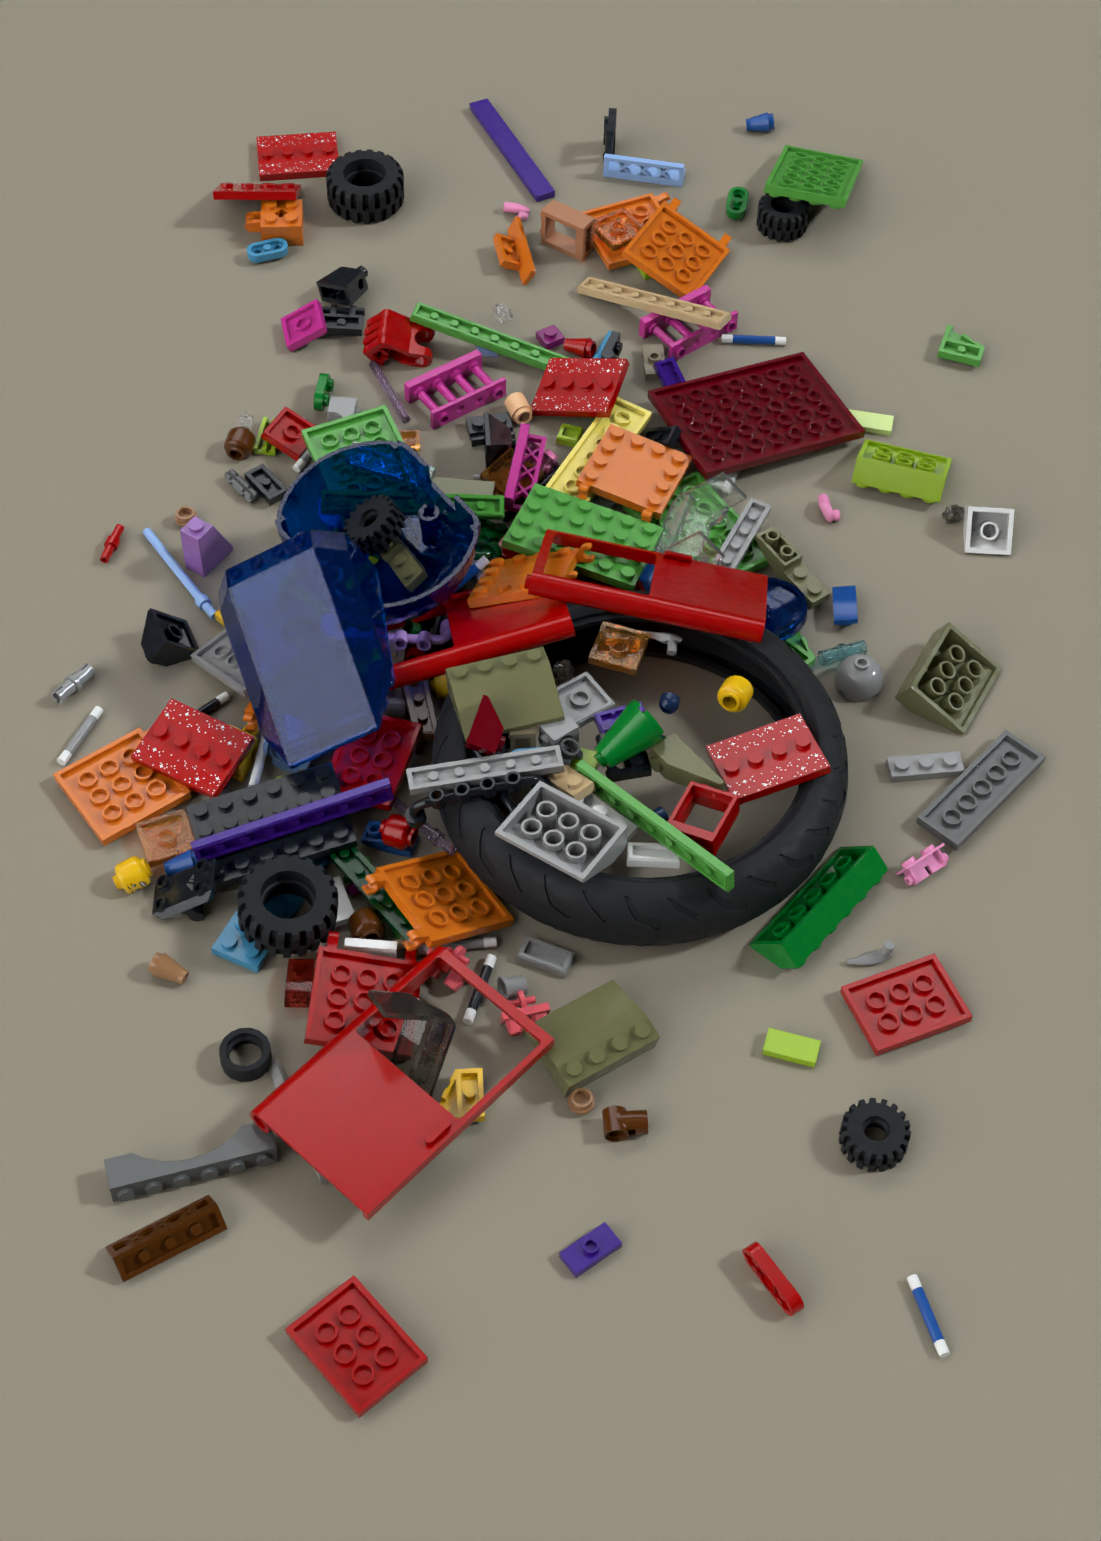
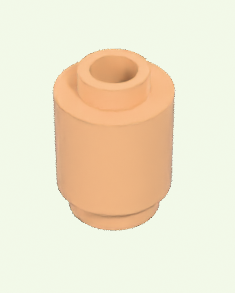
M515 392L506 398L504 405L514 422L521 425V423L526 424L532 419V408L523 393Z

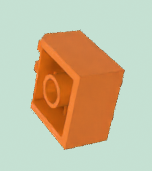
M302 199L261 200V211H253L246 214V230L249 232H261L262 241L282 238L287 241L288 246H304Z

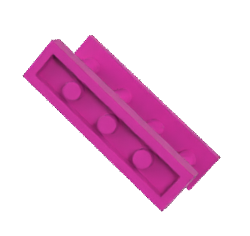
M707 285L679 298V300L717 309L710 303L711 288ZM736 310L731 312V320L721 330L696 324L701 329L693 333L679 319L650 313L640 318L639 335L646 339L655 334L669 347L668 358L674 356L675 360H678L720 338L722 334H727L737 329L738 312ZM672 326L683 338L675 341L663 329Z
M476 349L405 382V399L409 404L419 399L430 410L431 428L434 430L506 396V379L502 377L493 381L482 370V354ZM475 374L485 386L475 390L465 378ZM457 383L467 394L457 399L447 386ZM439 391L449 403L438 407L428 395Z

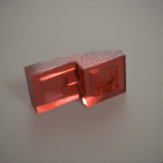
M289 959L284 1007L309 1008L315 959Z

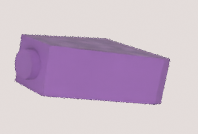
M196 516L180 529L186 568L203 578L233 550V546L214 526Z

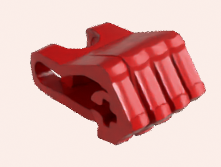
M384 309L367 320V327L364 330L363 345L365 347L363 354L372 363L384 366V361L388 360L389 357L401 364L414 367H428L432 363V351L430 348L419 345V343L430 342L434 338L436 330L411 322L409 317L390 309Z

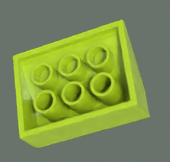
M865 439L856 459L852 483H856L861 488H878L882 493L895 492L900 493V496L904 498L917 497L922 498V501L926 503H940L952 458Z

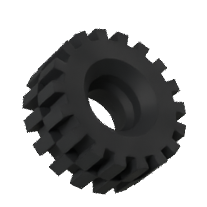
M379 494L378 498L376 495H373L371 500L366 498L363 500L362 505L357 504L355 506L356 510L354 512L351 511L348 514L350 518L344 522L347 526L343 527L344 536L359 553L365 556L367 554L374 556L375 552L377 554L382 553L383 548L389 549L390 543H396L398 540L396 538L397 535L401 536L403 533L401 528H405L406 523L404 521L406 518L388 496Z
M870 1098L869 1103H866L864 1099L859 1100L858 1106L852 1104L849 1107V1111L845 1112L841 1123L839 1144H842L841 1151L843 1155L848 1153L847 1160L850 1163L854 1160L857 1161L856 1167L861 1170L863 1165L868 1166L867 1172H874L875 1167L879 1168V1172H884L887 1165L890 1169L896 1167L897 1161L900 1163L903 1160L911 1137V1131H909L910 1122L909 1120L905 1121L906 1114L903 1110L898 1113V1106L894 1103L891 1107L887 1106L888 1100L882 1099L881 1103H876V1098ZM867 1127H878L885 1132L886 1137L880 1141L871 1140L865 1135L864 1130Z

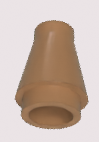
M157 952L148 966V971L152 973V976L176 982L180 985L185 983L189 975L188 970L184 969L166 953L161 954Z

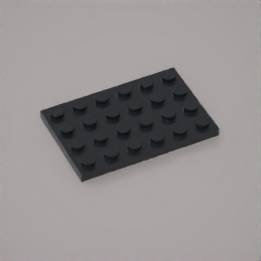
M331 761L186 806L194 838L198 840L342 792ZM349 814L215 858L218 862V870L215 872L216 890L241 883L245 874H250V869L255 864L261 866L262 860L269 857L273 860L277 859V855H285V857L298 855L302 860H306V858L315 860L357 847L358 843Z

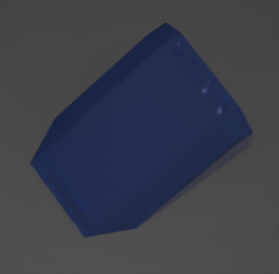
M309 529L225 570L218 592L220 613L262 736L291 769H294L380 730L383 720L382 716L388 705L386 697L389 688H393L395 683L377 568L344 532Z

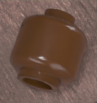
M246 427L232 428L227 434L224 449L233 460L241 461L247 459L252 455L256 438Z
M361 908L353 912L349 917L348 928L352 938L381 940L384 936L385 927L380 914L375 909Z

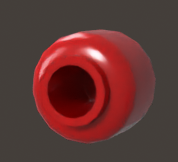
M392 814L388 819L382 820L379 833L382 834V841L385 845L398 850H406L408 847L414 846L419 829L408 826L404 816Z

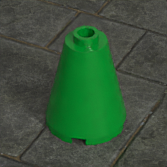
M635 699L628 703L594 748L597 753L594 755V758L603 768L606 765L612 768L666 739V736L662 735L664 733L663 729L648 710L645 712L639 710L638 707L641 704Z

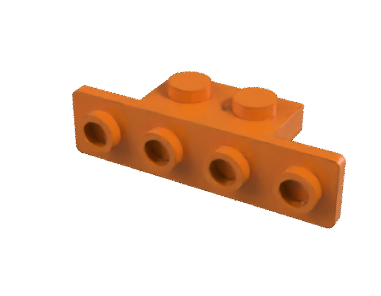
M516 216L507 230L508 236L496 233L493 242L500 267L519 271L522 284L527 285L530 279L534 277L536 269L521 219Z

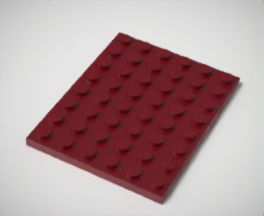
M804 352L648 391V399L667 426L677 425L682 430L678 441L686 453L691 456L693 463L705 480L864 438L865 434L864 428Z

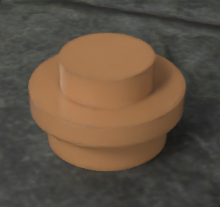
M182 506L177 509L174 518L177 525L184 527L194 516H198L192 507Z
M577 1088L569 1095L568 1106L575 1114L585 1115L594 1109L595 1097L588 1089Z

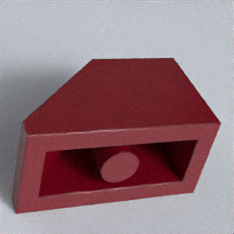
M484 694L465 747L490 756L495 755L496 751H502L506 737L502 736L504 730L502 723L489 697Z

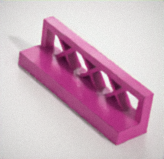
M521 423L504 495V510L519 512L522 505L514 504L515 499L521 496L527 498L528 492L538 482L547 437L529 434V424ZM528 441L541 443L540 448L533 452L527 445ZM532 459L536 466L528 470L523 463ZM528 477L532 484L523 488L519 481Z

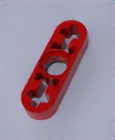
M756 1241L745 1247L742 1252L746 1262L784 1312L789 1316H793L804 1309L801 1296L764 1248Z

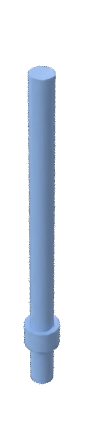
M150 528L144 529L143 535L193 596L198 608L204 611L212 621L216 620L214 615L216 610L211 605L212 602L208 596L201 593Z

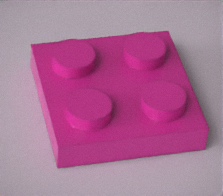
M317 299L281 318L286 347L290 352L327 333L322 306Z

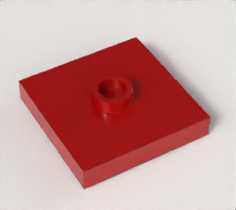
M285 406L262 432L261 438L295 461H298L307 450L301 430L315 425Z

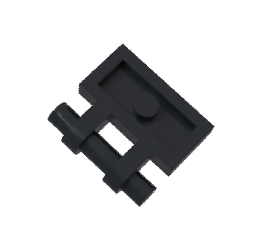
M338 305L322 307L327 327V333L325 334L362 336L365 308H357L354 305L350 307H338Z

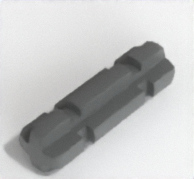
M230 469L224 474L226 476L225 480L249 503H253L258 499V492L234 469Z

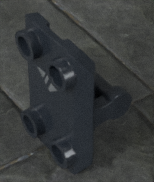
M201 858L195 866L169 877L165 874L159 876L155 883L152 915L164 920L176 914L184 913L192 921L199 922L204 920L205 911L203 910V903L212 900L216 891L215 872L218 870L217 860L215 858L209 860Z

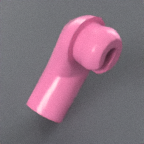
M504 202V212L516 213L521 220L529 218L530 209L520 203Z
M820 494L818 496V504L825 520L830 523L832 521H839L840 511L838 509L832 510L827 494Z

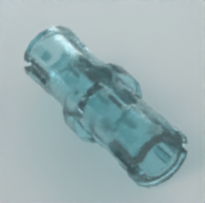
M864 640L849 644L840 643L836 647L819 650L818 655L822 656H818V660L822 666L836 661L842 662L845 658L854 654H867V650H863L867 649V645Z

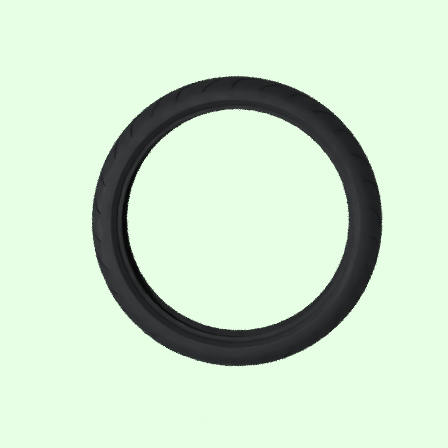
M641 590L630 591L644 595H649L650 591ZM566 603L576 636L541 646L544 647L552 673L591 660L622 656H646L691 664L708 670L724 679L734 675L742 676L753 687L752 698L770 714L775 722L799 713L801 714L831 767V773L798 784V791L790 807L773 829L749 849L723 862L734 870V888L729 892L724 891L699 871L654 878L626 877L599 872L582 883L497 837L495 831L507 817L502 813L493 798H485L483 795L471 798L466 804H461L458 801L446 803L444 808L439 809L444 826L455 848L481 881L517 910L556 930L581 938H589L593 941L637 946L681 944L725 933L766 913L793 893L814 871L833 840L845 807L848 789L846 740L837 711L825 688L805 661L792 648L788 647L783 640L766 628H764L763 637L759 644ZM637 630L672 633L680 636L683 640L677 644V654L672 656L667 654V644L642 636L637 633ZM449 693L440 711L435 729L431 756L432 765L476 758L472 750L465 747L466 742ZM454 789L443 790L444 793L454 791Z

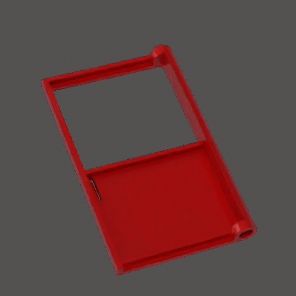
M547 529L532 575L527 574L524 589H529L528 594L760 644L766 622L768 576L692 560L693 557L691 555L665 551V553H659ZM552 543L579 549L584 543H592L591 549L586 551L655 565L649 595L543 573Z
M473 589L453 594L450 596L451 599L353 627L360 632H371L373 629H380L386 632L403 627L407 621L417 623L447 614L454 646L349 677L346 644L344 641L335 640L340 685H336L338 697L340 700L344 699L346 703H350L445 675V669L522 652L575 637V630L566 602L542 597L469 608L467 599Z
M437 946L250 1111V1117L263 1132L269 1133L272 1130L360 1209L363 1212V1217L369 1221L554 1046L555 1039L457 959L450 948ZM452 969L540 1043L459 1119L455 1118L363 1038L438 970L448 973Z

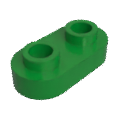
M733 187L729 190L725 211L727 217L738 220L745 216L749 197L747 189Z
M320 373L314 393V410L324 411L325 407L329 406V392H333L334 379H331L330 374Z

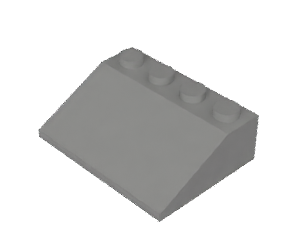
M539 781L498 827L495 835L584 883L611 865L626 848L628 827Z

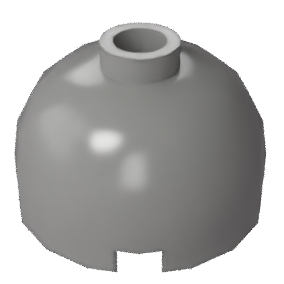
M865 654L848 656L838 666L834 679L835 688L837 691L839 689L847 700L867 702L871 697L880 694L883 684L882 668L871 656Z

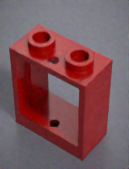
M691 781L667 822L715 856L740 813L739 796L729 791H722L706 784ZM695 804L724 813L714 832L685 824Z

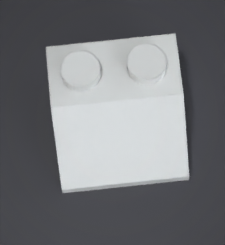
M965 506L963 521L964 552L1011 555L1015 509Z

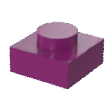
M555 325L536 331V339L547 350L564 344L565 337Z

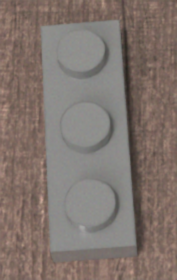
M959 751L887 757L886 759L891 783L959 777L965 771Z

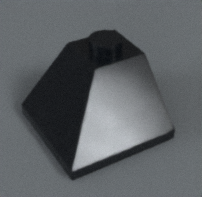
M484 413L486 473H496L512 460V451H515L516 438L511 437L510 427L489 413Z
M152 608L148 610L141 640L145 658L152 664L165 667L192 659L190 655L198 650L199 647L187 620Z

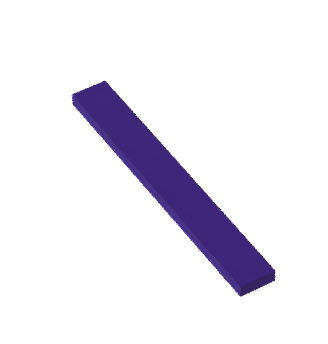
M486 98L469 103L471 112L536 202L555 197L553 187L490 101Z
M387 777L192 841L191 846L197 861L201 858H206L207 860L217 858L394 800L392 787Z

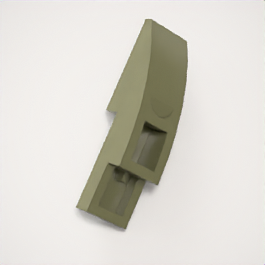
M775 526L756 535L755 539L767 562L795 599L800 596L811 609L829 599L831 593L801 562L803 556Z
M397 535L396 538L398 540L396 543H390V548L387 550L383 548L380 556L390 565L405 588L412 593L428 575L420 561Z

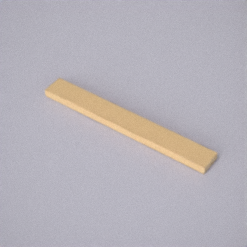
M588 277L577 287L579 294L721 330L731 320V313L593 277Z

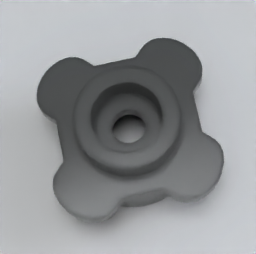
M565 738L560 744H554L560 746L563 763L569 765L572 760L581 759L583 756L579 743L572 738Z

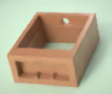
M552 200L547 206L542 208L540 213L541 243L583 261L594 248L595 218L556 200ZM555 221L576 230V240L555 231Z

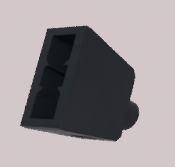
M359 266L356 269L340 267L318 280L316 283L322 301L352 306L368 290L366 281L368 271L364 266Z

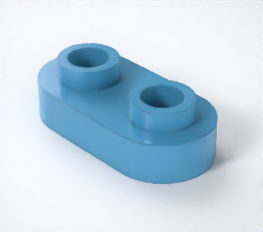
M282 238L255 242L247 247V257L255 263L279 259L288 254V243Z

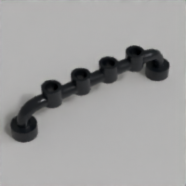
M510 771L506 774L505 780L495 782L492 777H484L480 781V786L470 788L467 783L461 782L454 787L453 792L444 793L442 789L434 788L429 792V797L417 800L407 808L405 819L411 828H420L427 820L425 808L433 807L439 810L444 808L446 803L456 801L466 804L474 797L483 795L485 798H492L497 792L505 790L515 793L520 791L523 786L531 785V789H533L539 781L551 787L552 784L545 777L538 775L520 776L518 772Z

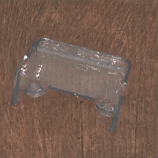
M724 472L682 493L672 502L662 526L664 529L653 551L659 553L672 551L691 555L693 557L692 560L711 564L723 559L725 555L711 542L708 534L712 526L720 525L727 519L730 507L746 500L747 496Z

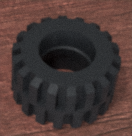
M766 193L758 203L756 222L758 231L763 236H768V239H774L778 242L797 240V237H802L803 233L807 230L810 210L809 202L804 200L792 201L789 197L784 196L772 197L769 193Z

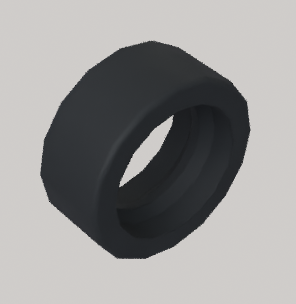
M239 1028L225 1036L220 1044L219 1057L224 1073L233 1080L251 1082L259 1079L268 1071L272 1063L270 1043L267 1037L259 1030ZM242 1044L256 1045L262 1051L260 1059L247 1066L232 1063L230 1053Z

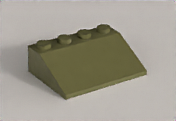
M948 622L932 634L894 698L912 713L963 735L1002 667Z
M544 647L445 669L448 692L465 742L469 736L483 694L489 697L504 728L502 734L565 720L552 669Z
M614 980L603 984L535 1021L538 1026L555 1039L554 1046L540 1059L564 1097L570 1095L575 1089L590 1084L653 1049L660 1038L647 1015ZM522 1029L535 1049L540 1043Z

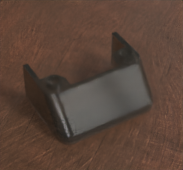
M369 990L368 996L384 1018L404 1020L390 1061L432 1097L456 1029L455 1021L448 1013L409 993Z

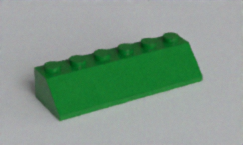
M874 845L839 847L749 943L750 947L779 968L798 969L802 967L810 954L821 947L822 941L837 929V925L852 913V909L856 904L866 898L867 892L882 880V876L889 870Z

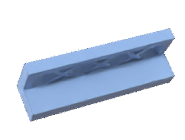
M606 153L604 155L603 177L676 187L683 186L686 171L684 164Z

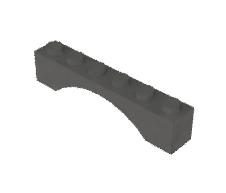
M255 1123L241 1126L221 1146L192 1159L158 1161L129 1153L104 1159L110 1193L113 1202L129 1201L135 1196L143 1194H157L163 1189L171 1187H185L191 1182L199 1180H213L223 1174L241 1173L245 1169L256 1166L265 1167L279 1160L272 1130L269 1133H265Z

